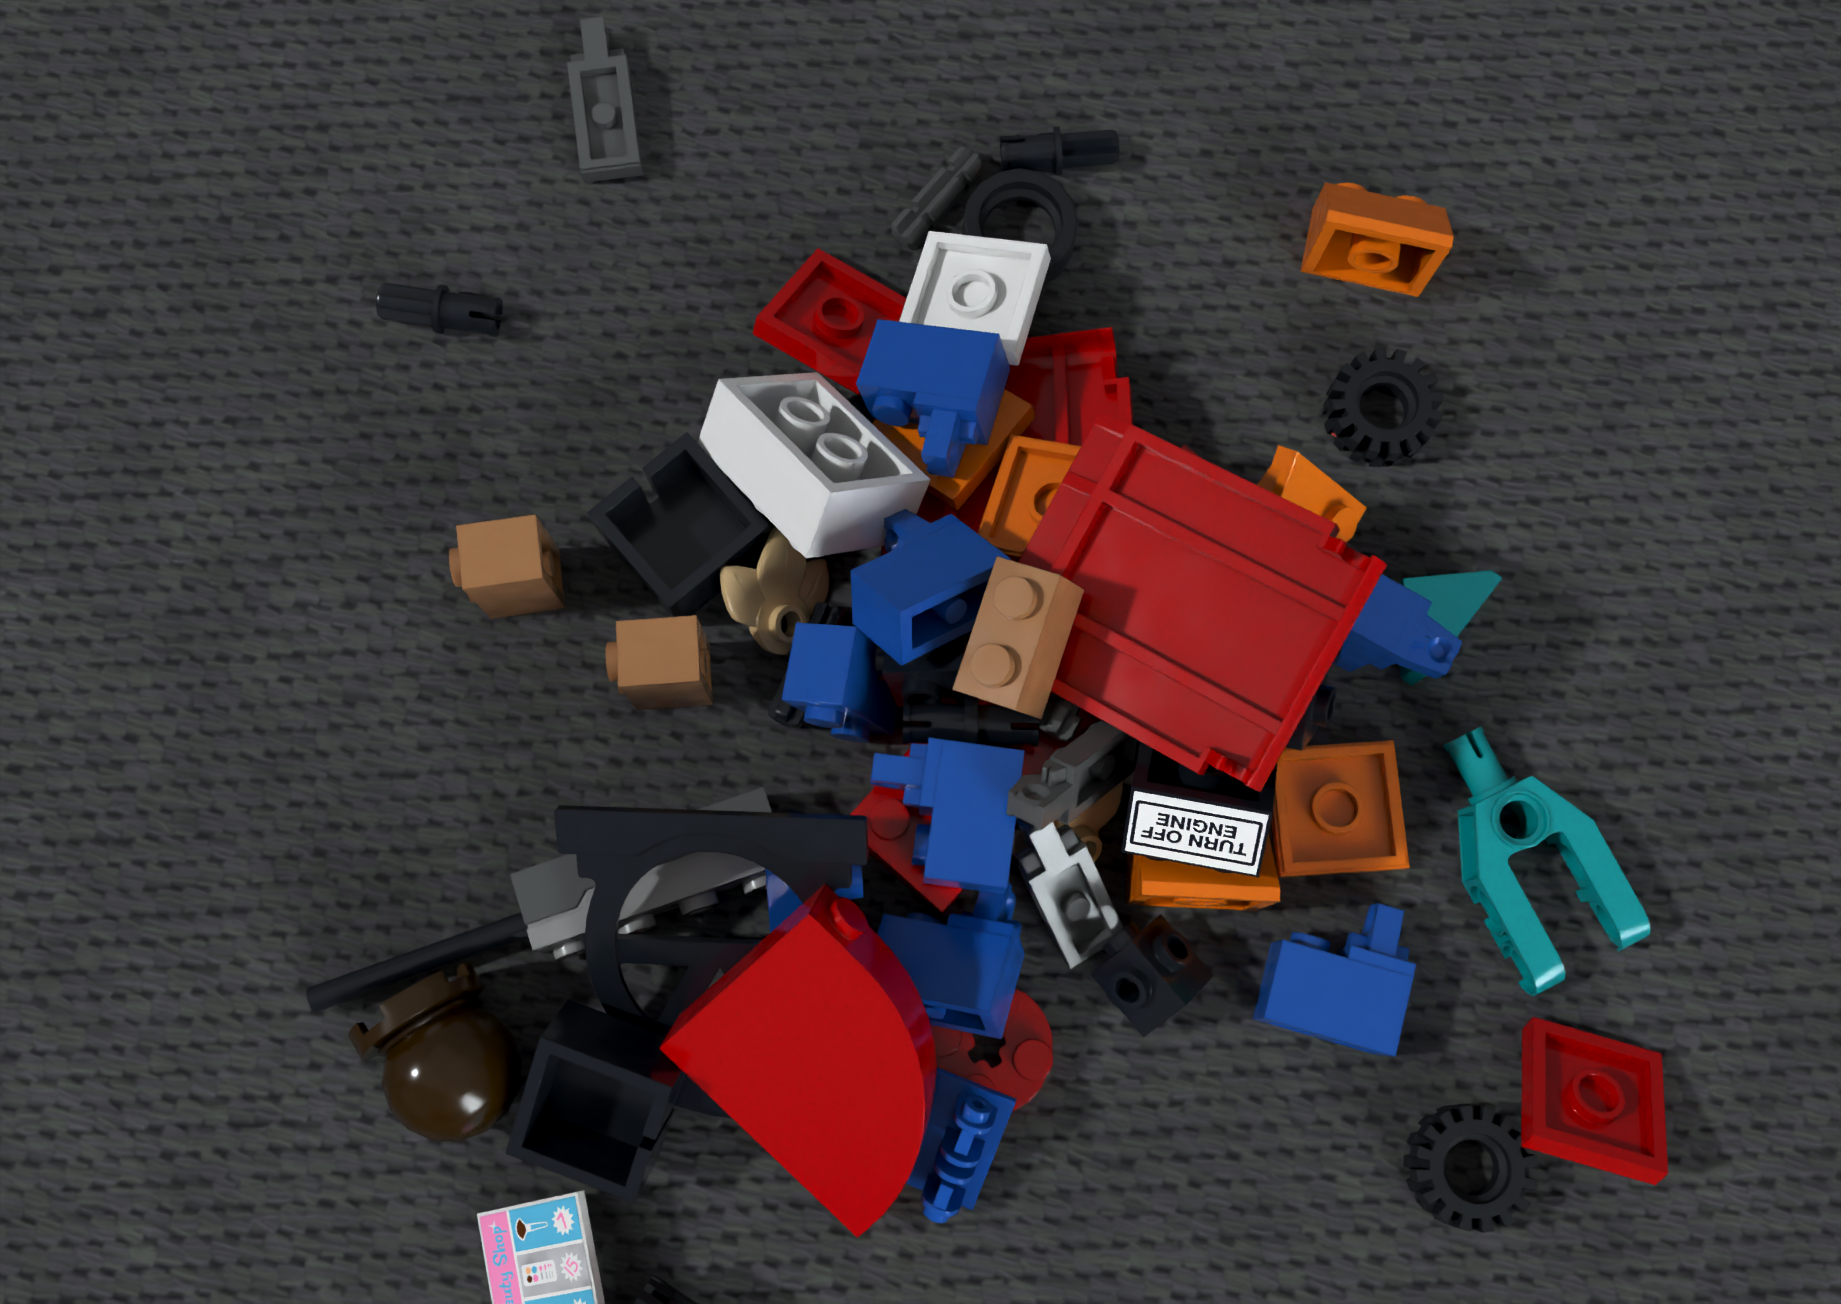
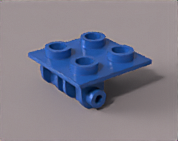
M938 1067L936 1091L930 1119L918 1157L906 1184L923 1190L921 1202L924 1205V1215L933 1222L945 1223L949 1217L958 1214L961 1206L973 1211L1017 1099Z

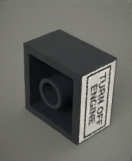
M1140 742L1121 852L1145 856L1155 861H1172L1209 868L1222 873H1236L1259 878L1273 814L1277 763L1261 792H1258L1246 786L1242 781L1209 765L1204 776L1197 774Z

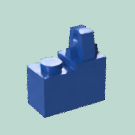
M878 319L856 385L871 418H876L891 426H905L908 423L919 424V436L925 438L921 457L923 462L927 464L926 470L932 475L954 478L966 444L988 445L1009 376L1010 366L998 333Z
M907 509L884 518V528L886 529L884 545L888 553L851 570L853 625L901 666L972 631L996 557L1011 560V558L952 514L932 523Z
M1382 574L1344 641L1339 661L1337 663L1333 662V664L1348 672H1352L1367 664H1371L1380 670L1390 665L1398 664L1437 679L1445 676L1450 670L1462 641L1427 615L1432 601Z
M928 738V744L911 743L909 757L874 753L870 776L871 786L904 791V806L919 808L920 815L932 816L931 825L917 823L912 865L925 866L923 883L999 894L1005 893L1008 887L1016 816L1010 817L1006 814L1008 793L1022 776L1025 750Z
M1008 882V887L1004 894L980 891L973 913L965 911L961 915L950 913L947 925L923 913H909L906 918L883 914L877 935L893 951L908 972L922 999L930 1025L1002 1039L1025 956L1020 941L1022 926L1020 921L1012 920L1016 896L1011 891L1012 885L1010 882Z
M1379 903L1371 904L1368 907L1362 933L1349 932L1345 946L1337 948L1336 954L1329 953L1331 942L1304 933L1292 932L1290 941L1282 939L1272 942L1253 1019L1377 1056L1396 1057L1416 969L1415 963L1408 962L1409 948L1398 945L1404 910Z

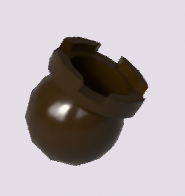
M469 962L462 963L456 969L458 974L455 980L449 982L443 970L409 986L378 1006L385 1019L370 1030L367 1029L364 1022L356 1023L348 1033V1037L361 1059L368 1060L377 1056L385 1058L381 1084L390 1110L408 1130L432 1141H463L487 1132L508 1113L520 1089L522 1059L514 1036L495 1015L473 1007L474 999L480 995L485 986Z

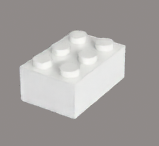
M818 372L718 379L697 442L721 471L753 502L755 508L764 514L790 541L792 547L805 558L822 557L824 555L885 546L886 529L884 528V518L904 509L916 515L931 480Z

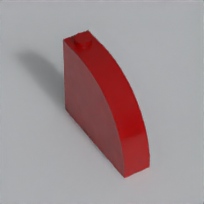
M824 884L678 1016L659 1049L858 1238L885 1214L899 1196L911 1175L934 1102L937 1076L936 1051L928 1015L908 972L893 951L868 926L867 919L862 910L853 901L845 897H839L830 887Z

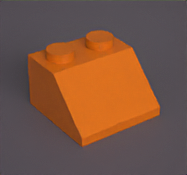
M1325 182L1313 206L1300 272L1419 297L1452 248L1454 235L1446 208L1429 205L1423 199L1415 196L1403 195L1392 197L1368 192L1363 186L1355 183L1331 184Z
M1269 833L1259 878L1236 873H1222L1209 868L1172 861H1155L1145 856L1127 853L1126 905L1257 911L1280 902V884Z

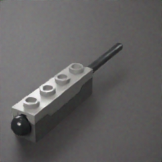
M764 787L697 809L773 812ZM794 806L779 807L780 813L805 814ZM695 852L671 858L648 871L631 889L620 913L617 933L640 934L657 927L655 915L678 907L682 917L704 912L720 904L717 896L718 893L741 885L745 895L767 890L765 868L745 858L720 852ZM567 854L511 873L510 877L521 912L308 987L306 989L308 1003L312 1011L317 1013L521 939L530 940L533 951L543 954L553 951L556 961L585 953L586 918L596 884L590 878H580L578 876L576 854Z

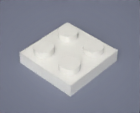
M929 231L899 322L998 333L1008 363L1019 366L1051 260L1047 244Z

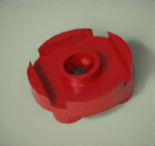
M1015 989L1002 1036L1005 1038V1045L998 1050L1002 1061L993 1068L985 1060H979L974 1063L970 1059L968 1051L976 1045L972 1036L973 1033L931 1025L937 1067L1016 1098L1017 1100L1012 1111L1024 1106L1040 1091L1047 1074L1052 1068L1053 1037L1049 1023L1037 1003L1026 993Z

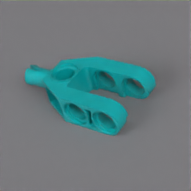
M1480 726L1443 745L1445 750L1449 752L1472 794L1467 799L1469 805L1457 810L1462 883L1473 903L1481 902L1488 918L1483 921L1504 958L1506 959L1511 956L1522 975L1523 980L1518 982L1520 987L1527 994L1536 996L1564 981L1565 970L1555 947L1508 864V858L1513 853L1537 846L1544 839L1548 845L1555 843L1580 887L1575 890L1581 903L1588 902L1610 941L1619 947L1617 948L1618 952L1649 936L1651 930L1650 923L1641 903L1594 820L1534 776L1517 780L1515 776L1508 778L1483 734V728ZM1504 806L1512 809L1519 818L1520 831L1515 839L1507 835L1501 827L1500 813Z

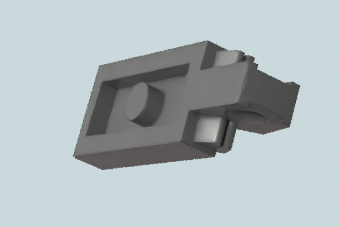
M603 16L580 19L584 53L570 55L571 62H567L579 166L583 181L587 183L643 175L630 66L624 48L610 49L609 34L605 29Z
M1103 720L1095 721L1085 733L1066 747L1057 749L1050 759L1045 761L1042 767V774L1023 775L1008 793L1006 814L1010 817L1014 815L1035 825V829L1040 831L1056 820L1068 825L1135 771L1140 741Z
M1016 817L1018 829L1028 847L1015 854L1020 864L1018 869L1057 950L1071 969L1102 950V946L1122 930L1123 926L1087 846L1073 832L1072 828L1064 824L1056 829L1054 823L1051 822L1040 831L1035 829V825Z

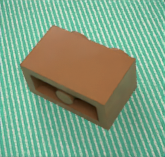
M536 514L456 525L458 547L450 548L449 566L453 583L456 587H462L463 591L468 595L470 602L476 603L490 619L566 608L559 548Z
M997 556L952 690L1042 719L1084 589L1059 574Z
M696 615L616 621L617 641L607 642L606 644L607 674L610 682L617 681L619 693L625 694L636 710L713 705L710 643Z

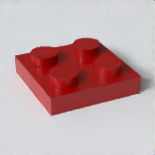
M817 248L757 315L752 334L860 395L856 382L877 320L899 322L907 298Z
M1532 1017L1522 1029L1521 1147L1657 1185L1668 1174L1662 1053Z

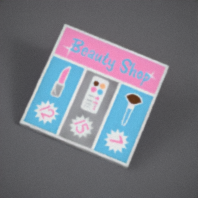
M584 1190L477 1214L492 1304H605Z

